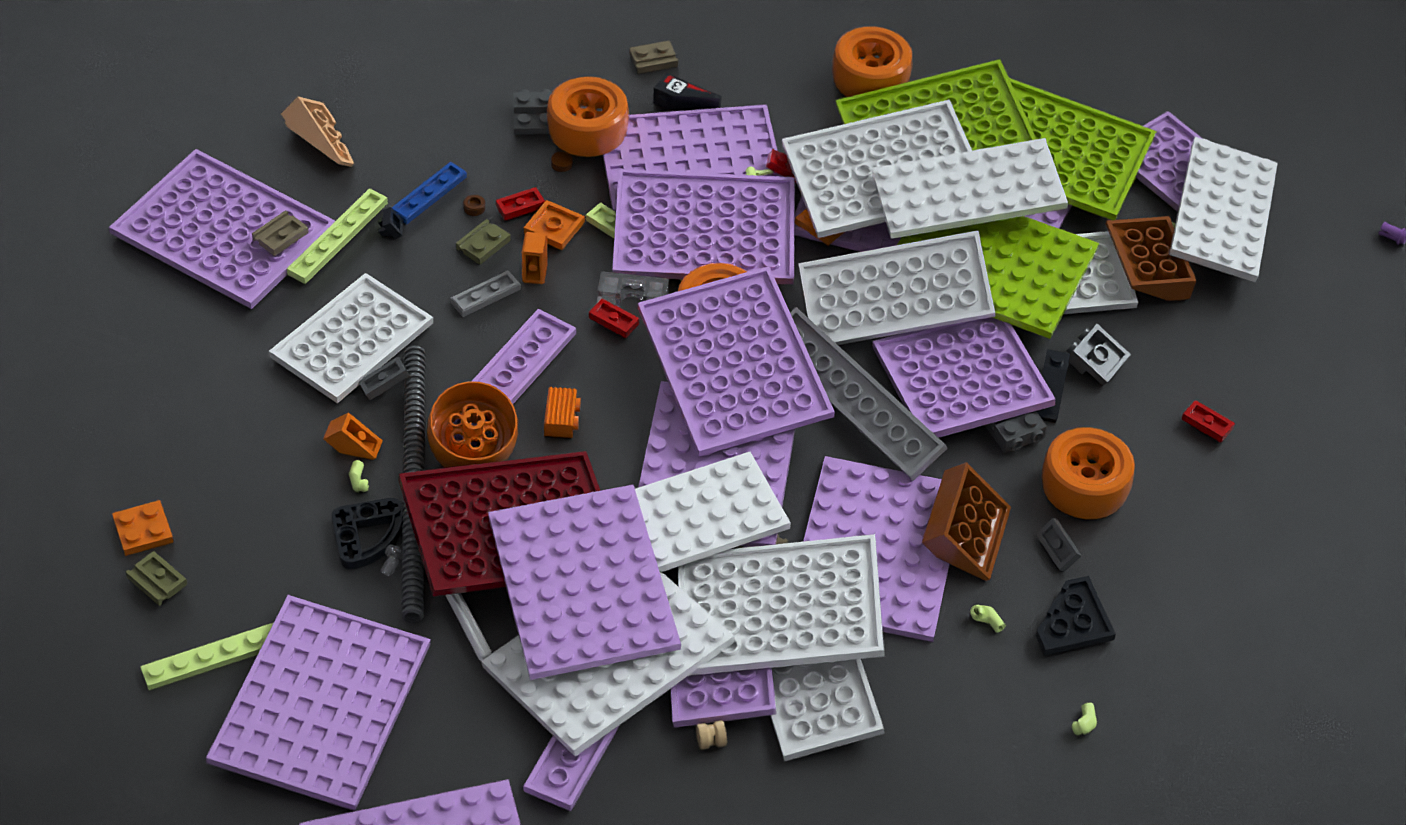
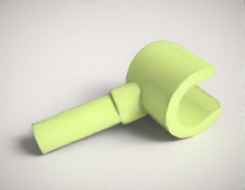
M751 166L745 170V175L763 176L773 174V171L770 169L755 170Z

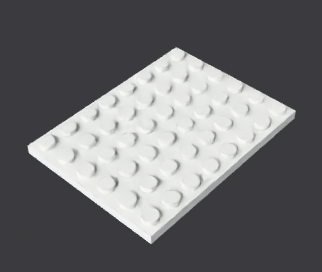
M950 100L782 139L784 151L818 238L886 222L872 176L873 167L972 151Z
M875 534L728 549L678 566V587L735 637V643L725 650L722 649L721 653L707 663L700 665L690 675L884 657Z
M660 572L680 638L681 650L530 680L518 635L481 661L482 667L575 757L696 671L700 665L707 663L721 653L722 649L725 650L735 643V637L730 631L662 572Z

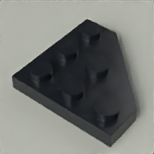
M1089 576L1065 581L1058 597L1055 598L1044 621L1036 632V638L1044 656L1113 641L1116 637V633Z

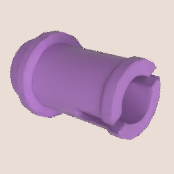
M1387 222L1382 224L1379 235L1396 241L1398 245L1406 243L1405 228L1400 229Z

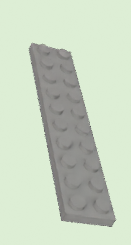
M796 307L790 314L830 403L914 481L948 449L947 446Z

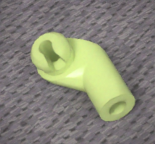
M355 460L349 471L352 488L358 493L360 491L367 492L369 481L361 479L364 464L359 460Z
M974 605L971 608L970 614L972 618L979 622L989 623L996 633L1001 632L1006 627L992 607Z
M1093 703L1082 705L1083 717L1072 723L1074 734L1081 735L1083 733L1085 735L1095 729L1097 720Z

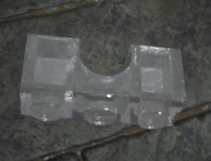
M601 271L597 303L603 298L620 308L622 300L627 297H637L641 301H646L667 295L669 278Z

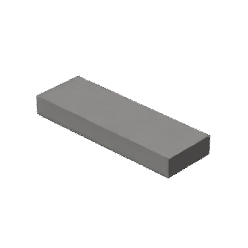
M508 270L451 297V304L462 317H465L521 290V284Z

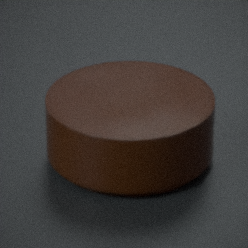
M560 151L552 155L551 167L555 171L566 172L572 168L573 157L569 153Z
M470 195L464 199L463 209L466 214L478 216L484 213L486 207L483 197Z

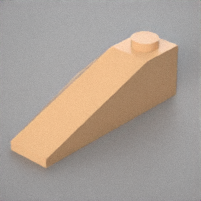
M297 97L281 113L285 119L286 126L290 130L301 136L333 161L349 167L354 165L347 147L339 140L342 137L341 133L334 129L335 119L323 102Z

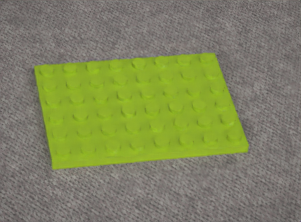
M1000 59L836 100V107L843 124L950 100L972 151L1037 140Z
M1009 78L1036 139H1046L1068 204L1107 219L1116 220L1155 138L1156 131Z
M1026 216L901 237L897 245L978 231L995 309V317L992 318L1051 339L1099 246L1098 242Z

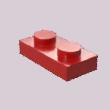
M772 149L768 154L766 167L783 177H794L786 154Z
M534 187L497 199L496 207L506 221L539 210L545 200L538 189Z
M603 298L589 311V319L625 338L639 325L640 318Z
M1197 400L1182 415L1183 421L1220 443L1230 434L1235 426L1234 422Z

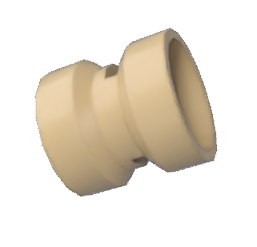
M722 720L714 721L711 725H706L705 723L696 724L697 741L700 750L708 749L712 745L718 747L727 745L726 730Z

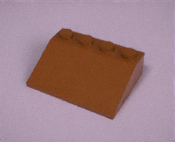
M1169 216L1106 221V227L1131 289L1168 301L1191 298L1196 278L1189 262L1169 255L1174 234V226Z
M967 462L944 471L922 544L937 558L988 581L991 578L1011 506Z

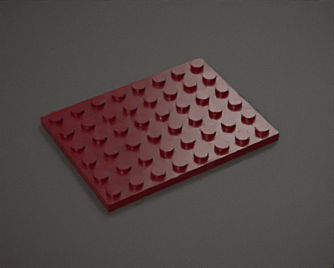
M586 451L399 473L398 477L433 597L506 587L488 512L600 491Z

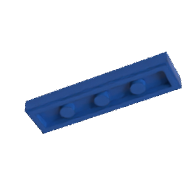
M449 162L395 204L392 209L403 219V223L407 225L466 179L467 172L454 163Z

